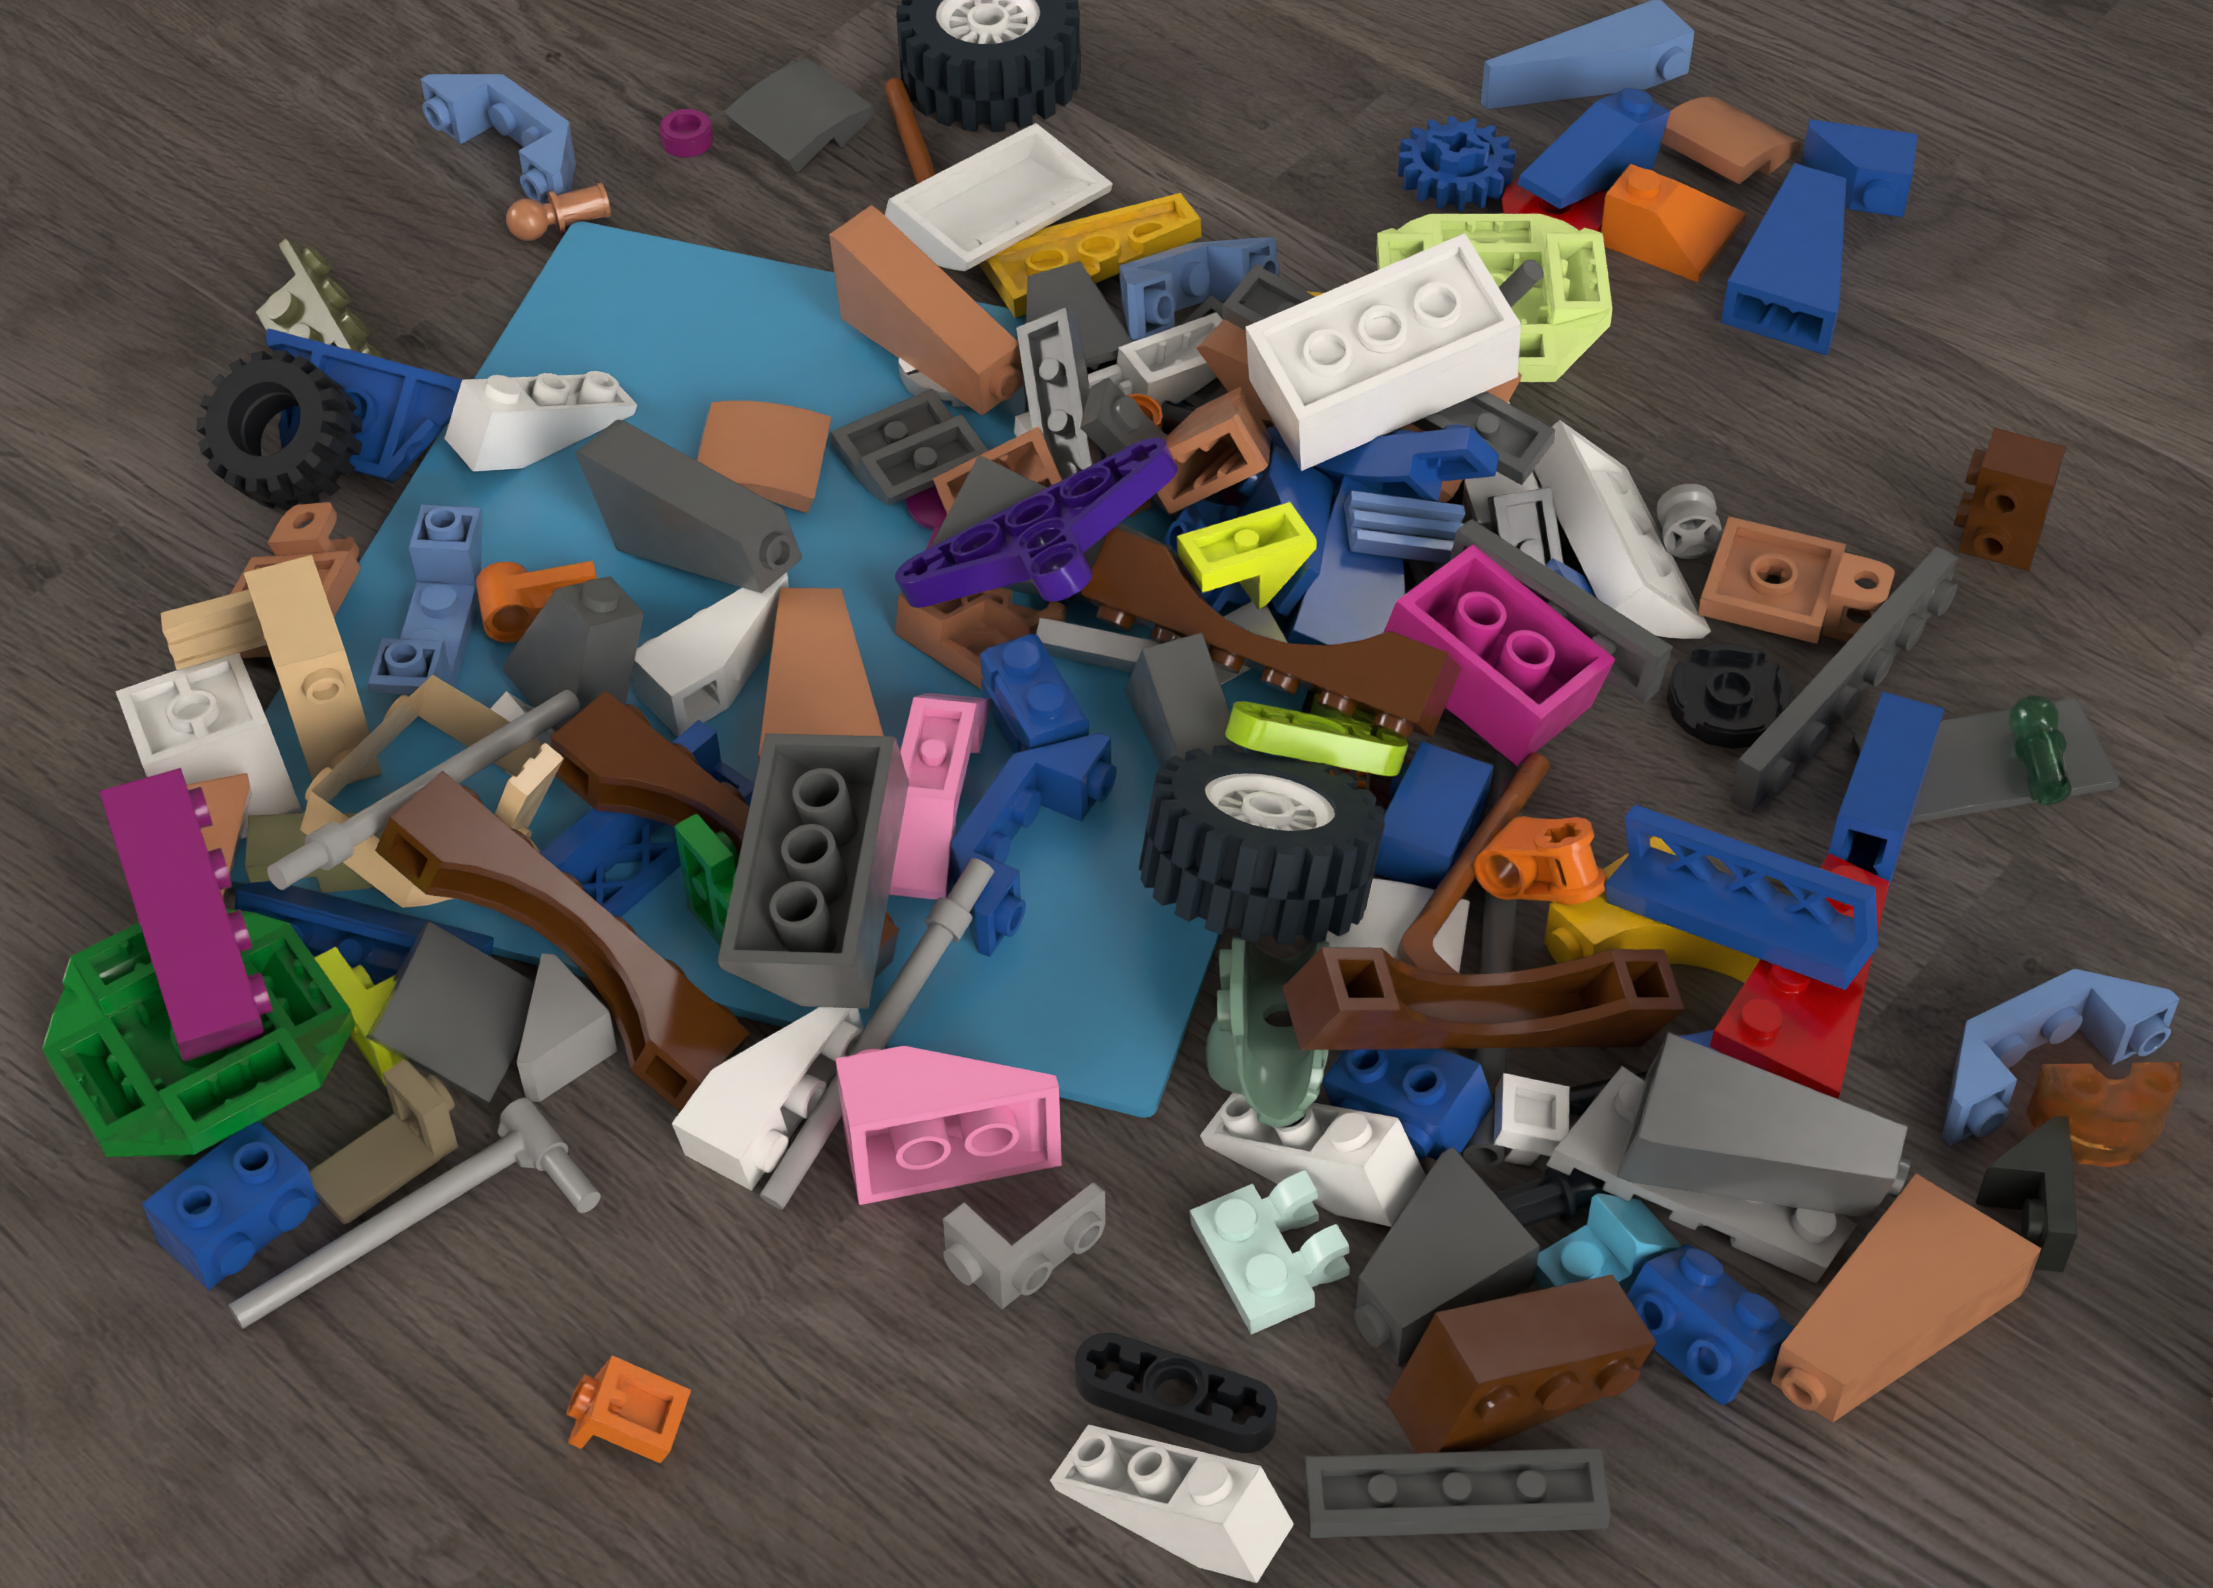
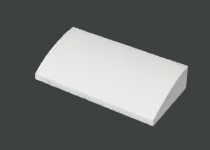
M1035 123L893 196L888 200L885 216L937 266L966 271L1109 193L1113 183Z
M1561 420L1556 422L1552 426V428L1556 429L1554 443L1534 468V471L1543 488H1552L1555 513L1597 599L1656 636L1680 639H1702L1711 632V629L1704 616L1698 615L1699 606L1672 554L1666 550L1662 535L1627 467Z

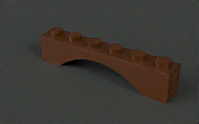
M1115 527L1108 532L1092 568V578L1081 593L1082 596L1098 608L1095 617L1106 624L1129 632L1133 623L1152 630L1149 638L1161 644L1202 633L1213 665L1235 674H1239L1242 665L1262 672L1263 674L1260 678L1262 683L1294 696L1298 687L1319 694L1316 701L1317 704L1346 717H1351L1354 709L1376 716L1373 723L1375 727L1407 740L1412 731L1432 738L1462 669L1448 652L1392 631L1361 641L1325 646L1291 644L1256 635L1226 620L1217 613L1196 589L1184 564L1167 547Z
M606 690L551 736L550 747L564 758L555 777L596 811L632 814L664 822L673 827L698 814L715 834L719 831L724 832L730 838L740 856L750 808L742 794L731 784L718 782L702 769L694 755L686 747L679 743H670L654 730L646 716L631 704L624 705ZM887 911L874 978L893 961L899 934V928L894 925Z
M444 771L440 772L390 816L375 851L426 895L460 899L497 910L531 927L562 949L589 977L609 1006L624 1040L630 1070L679 1112L684 1108L708 1073L713 1068L734 1057L749 1036L750 1032L738 1023L735 1015L727 1007L712 1001L687 979L685 973L677 964L668 959H663L636 936L633 928L624 919L609 913L585 892L583 886L575 877L566 872H561L534 849L527 836L506 825L483 805L480 797L473 790L458 784Z
M1322 947L1282 987L1300 1050L1641 1047L1685 1010L1666 952L1663 949H1609L1580 959L1541 968L1507 973L1469 975L1439 973L1416 968L1395 959L1383 948Z

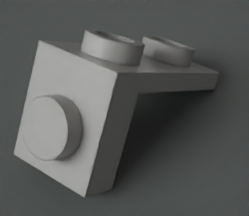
M1095 1182L1091 1183L1012 1246L964 1202L943 1218L946 1249L943 1253L944 1260L950 1271L959 1281L968 1286L974 1283L1001 1309H1004L1021 1294L1027 1296L1036 1292L1047 1281L1052 1270L1071 1254L1084 1253L1097 1242L1106 1224L1105 1191Z

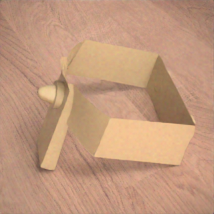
M311 554L245 572L244 576L249 588L248 590L162 612L161 623L176 670L261 646H268L313 781L326 767L333 770L370 735L347 655ZM377 756L348 784L382 774Z
M431 675L409 697L405 694L401 695L391 705L382 723L333 770L326 767L315 777L305 794V800L308 803L300 830L308 835L329 822L340 824L349 819L345 814L330 805L329 802L418 716L467 747H470L510 722L463 692ZM532 739L494 762V764L513 775L505 786L495 815L510 828L516 829L527 836L534 849L540 852L535 843L530 839L532 831L528 827L564 758L547 743L541 744L537 740ZM374 835L353 847V855L343 861L349 868L402 908L425 906L453 899L423 893L375 851L380 839Z

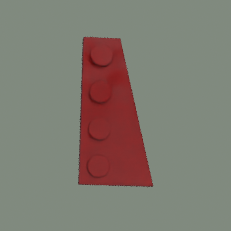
M1829 853L1820 869L1875 887L1877 929L1879 931L1890 881ZM1828 897L1825 898L1838 913L1854 918L1853 906ZM1873 954L1846 990L1760 959L1714 1029L1709 1047L1727 1056L1838 1099Z

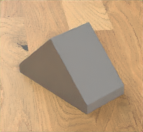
M541 953L517 1058V1066L525 1098L530 1099L532 1102H541L617 1052L609 1010L555 954Z

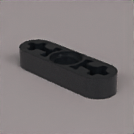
M1100 1333L1091 1336L1077 1350L1075 1357L1076 1386L1080 1395L1092 1405L1237 1453L1258 1451L1268 1445L1275 1435L1277 1400L1273 1391L1260 1380L1116 1333ZM1108 1361L1119 1363L1120 1372L1113 1371L1107 1380L1096 1377V1369H1104ZM1146 1370L1143 1378V1392H1135L1134 1381L1140 1383V1371ZM1180 1379L1191 1384L1196 1391V1395L1185 1405L1170 1406L1160 1401L1155 1391L1161 1383L1167 1380ZM1213 1392L1217 1394V1403L1212 1402L1211 1415L1208 1416L1205 1415L1208 1407V1393ZM1243 1405L1256 1409L1255 1416H1250L1246 1420L1245 1425L1236 1424L1232 1421L1233 1414H1238L1242 1410Z

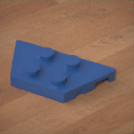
M268 328L266 334L268 348L272 349L273 352L275 350L288 351L295 358L298 355L304 357L344 388V392L353 398L358 407L353 413L361 418L363 427L362 432L354 434V437L363 443L360 455H351L349 463L355 466L354 473L396 483L450 422L463 379ZM299 406L281 411L278 427L282 449L292 441L300 424Z

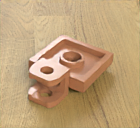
M331 503L295 505L284 514L267 542L276 556L251 557L231 594L249 589L244 576L245 572L312 554L333 617H335L361 569L357 562L359 546L353 537L335 540L328 538L337 520V512ZM313 519L309 525L299 528L304 522ZM267 645L240 652L241 658L271 656Z
M1728 516L1700 599L1698 615L1816 644L1820 634L1848 642L1865 623H1855L1847 616L1851 613H1860L1869 619L1888 599L1895 571L1889 565L1880 561L1845 553L1846 544ZM1768 575H1775L1780 577V584L1767 583L1765 580L1768 578ZM1858 579H1869L1877 586L1865 589L1858 586L1855 581Z

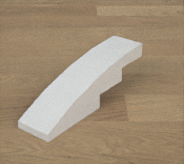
M1216 312L1118 347L1117 364L1087 374L1089 387L1091 388V386L1110 378L1126 395L1142 394L1149 396L1157 401L1160 407L1162 403H1165V400L1176 404L1217 377L1196 348L1220 324L1222 318ZM1030 412L1015 416L1014 434L1017 437L1032 430Z

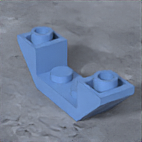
M428 74L421 78L425 99L422 105L423 112L427 121L435 130H442L455 141L463 144L494 126L500 134L508 135L524 147L519 150L523 173L520 177V182L529 199H534L543 205L548 203L547 192L554 190L556 195L571 192L576 160L568 120L504 74Z
M1261 237L1188 243L1120 265L1122 321L1131 340L1137 341L1174 328L1175 311L1202 303L1211 295L1219 301L1225 302L1255 264L1279 276L1276 238Z
M421 504L409 544V552L417 582L400 638H381L368 682L370 692L413 694L431 675L456 688L479 606L476 578L481 572L483 514L480 507Z
M2072 969L1967 1020L1953 1062L1941 1137L1951 1146L1973 1134L1976 1137H1984L1998 1129L2009 1115L2008 1106L2018 1080L2008 1068L2018 1063L2028 1051L2047 1042L2059 1044L2071 1037L2078 1029L2111 1065L2136 1053L2139 1056L2153 1053L2169 1038L2171 1034L2169 1026L2180 999L2170 989Z

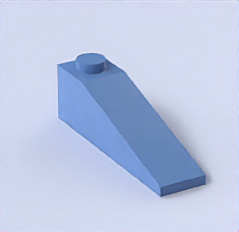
M1662 0L1645 2L1485 61L1481 104L1486 109L1612 94L1627 88L1648 89L1688 74L1695 31Z

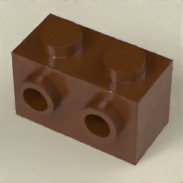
M1994 428L1987 451L1975 448L1967 472L1965 483L1976 487L1974 493L1964 491L1954 525L1965 528L1959 552L2029 571L2044 527L2066 446Z

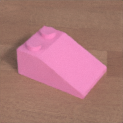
M899 1046L883 1050L867 1049L852 1056L835 1059L844 1136L859 1205L1062 1166L1059 1085L1056 1075L909 1046Z

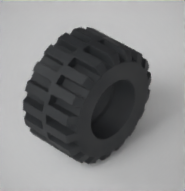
M275 350L273 357L265 351L251 353L250 363L247 364L239 358L229 364L232 373L226 378L220 373L211 383L217 389L212 396L204 394L200 406L207 411L206 417L197 418L196 431L206 437L198 442L201 454L210 459L207 465L214 474L262 506L274 509L277 505L285 511L298 505L299 501L303 504L321 503L320 493L325 491L332 496L341 488L336 481L342 474L349 478L355 469V466L349 463L351 455H360L363 443L356 439L354 434L362 432L363 427L361 418L353 413L358 407L353 398L344 392V388L304 357L298 355L295 358L288 351ZM299 406L300 424L292 441L277 453L262 456L261 438L268 422L282 410Z

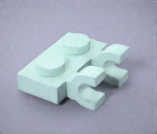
M1306 1170L1281 1181L1267 1198L1261 1199L1254 1185L1250 1184L1190 1210L1191 1226L1251 1335L1314 1308L1315 1294L1312 1287L1330 1283L1350 1275V1267L1344 1258V1255L1349 1253V1244L1337 1224L1314 1234L1303 1244L1300 1251L1293 1254L1281 1234L1289 1229H1298L1319 1221V1213L1312 1201L1318 1199V1191Z

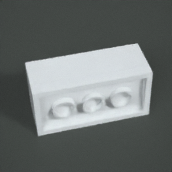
M1464 233L1246 326L1249 380L1298 467L1303 471L1370 442L1378 436L1386 435L1517 378L1521 323Z

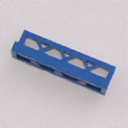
M698 720L671 742L679 743L686 747L694 755L699 766L718 782H727L734 786L742 794L747 805L750 807L755 783L721 761L718 735L715 730ZM594 808L539 852L561 872H566L575 877L589 896L609 913L620 918L681 866L677 841L651 843V834L661 825L669 824L627 813L596 811ZM642 862V871L632 880L605 882V873L617 863Z
M1635 804L1624 816L1629 855L1605 883L1607 903L1846 990L1878 947L1875 887ZM1649 835L1662 839L1676 855L1651 847ZM1705 855L1720 859L1734 876L1719 871ZM1764 876L1780 880L1792 892L1794 897L1778 892ZM1828 897L1853 906L1854 918L1838 913L1825 898Z

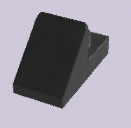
M2055 1115L1995 1160L1985 1172L1976 1199V1204L1980 1206L2022 1210V1237L2028 1241H2033V1244L2042 1248L2034 1270L2063 1272L2078 1235L2070 1121L2067 1116Z

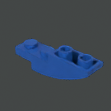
M1451 424L1445 426L1442 430L1426 432L1396 430L1391 432L1390 435L1378 436L1370 442L1314 465L1312 468L1334 480V489L1338 488L1341 480L1346 476L1391 496L1438 502L1442 481L1494 477L1496 475L1499 454L1472 427ZM1276 426L1268 427V431L1272 436L1271 443L1291 454Z

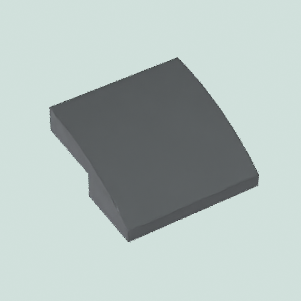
M805 58L785 66L761 80L740 96L723 113L732 126L797 174L829 141L841 149L877 111L872 104L811 60Z
M933 389L831 431V447L842 462L871 494L888 506L935 486L933 478L989 451L962 414L952 417Z
M428 921L423 926L393 981L397 983L366 1038L406 1059L429 1074L436 1076L438 1079L482 1104L490 1103L522 1040L535 982Z

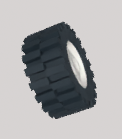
M901 0L902 5H897L896 17L901 80L905 84L910 102L917 100V110L927 117L937 111V123L950 127L956 119L962 121L963 130L977 132L979 124H991V132L1005 131V123L1016 121L1019 129L1033 125L1032 115L1038 114L1044 120L1056 114L1055 103L1065 107L1072 99V90L1078 89L1081 73L1080 9H1078V0Z
M1230 745L1214 746L1211 755L1200 748L1186 751L1185 760L1175 755L1166 761L1165 769L1160 767L1156 774L1139 862V870L1142 871L1140 879L1145 888H1154L1152 897L1162 906L1176 903L1175 915L1188 922L1197 917L1205 919V929L1219 934H1223L1226 928L1242 931L1240 939L1259 942L1260 934L1274 936L1276 944H1295L1296 935H1303L1310 943L1326 941L1328 931L1339 937L1350 931L1351 923L1358 925L1363 919L1385 823H1383L1385 813L1382 806H1375L1376 797L1369 789L1356 790L1358 781L1346 773L1336 777L1330 775L1331 766L1324 763L1313 762L1310 765L1298 762V759L1265 755L1264 752L1246 748L1245 753H1236Z

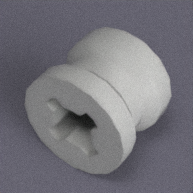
M1682 484L1672 487L1661 496L1657 502L1656 512L1660 525L1663 527V543L1670 554L1682 559H1696L1709 554L1717 548L1723 530L1720 520L1716 515L1717 505L1715 498L1708 488L1698 484Z

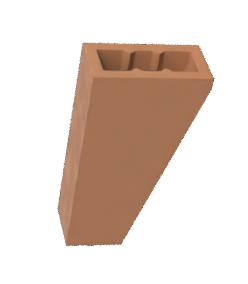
M870 205L829 234L842 320L896 357L910 364L982 416L1000 402L1010 399L1024 385L1019 342L878 209Z
M780 587L758 752L759 761L765 733L884 736L841 588Z
M1916 1173L1781 1344L1771 1383L1780 1388L1784 1395L1798 1407L1810 1411L1814 1410L1829 1421L1835 1422L2020 1297L2029 1284L2042 1248Z

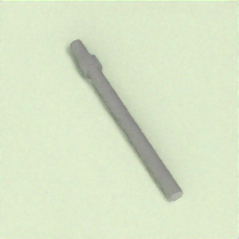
M570 690L560 692L340 824L329 822L306 836L305 845L268 867L267 872L271 882L278 889L284 890L319 868L326 871L334 868L353 855V847L385 829L390 816L440 772L444 771L458 784L577 713L580 710L578 698Z
M972 858L948 897L938 898L924 921L928 927L847 1056L855 1055L867 1049L883 1050L950 942H959L973 920L969 912L994 874V870L988 864L979 859ZM837 1073L760 1194L764 1201L775 1208L784 1209L842 1116Z

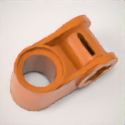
M1515 817L1476 856L1473 864L1474 873L1479 884L1488 893L1503 900L1523 899L1555 901L1563 905L1579 904L1598 897L1605 891V883L1608 881L1605 870L1596 865L1590 843L1594 838L1592 824L1587 819L1579 817L1564 819Z

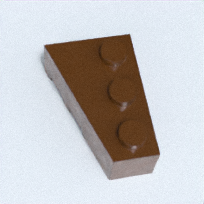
M1613 1274L1436 1312L1387 1399V1403L1416 1453L1475 1452L1600 1398L1615 1396L1626 1391L1639 1379L1641 1374L1640 1368L1657 1342Z

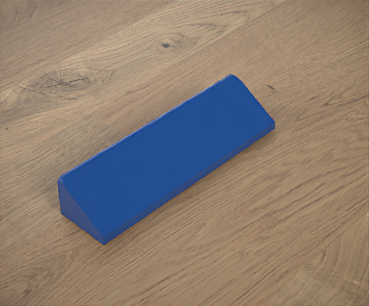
M271 881L249 882L236 889L234 910L255 912L289 922L314 958L336 947L351 969L358 965L363 966L374 986L397 974L423 926L429 921L292 885L281 890ZM430 921L491 957L494 937Z

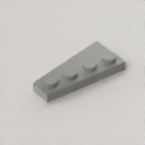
M1621 1066L1554 1149L1547 1163V1166L1567 1175H1570L1573 1168H1576L1605 1181L1602 1190L1629 1202L1633 1194L1665 1207L1671 1210L1670 1220L1693 1230H1696L1697 1226H1708L1729 1235L1732 1247L1816 1284L1857 1226L1855 1222L1841 1214L1639 1184L1616 1177L1644 1084L1642 1079Z

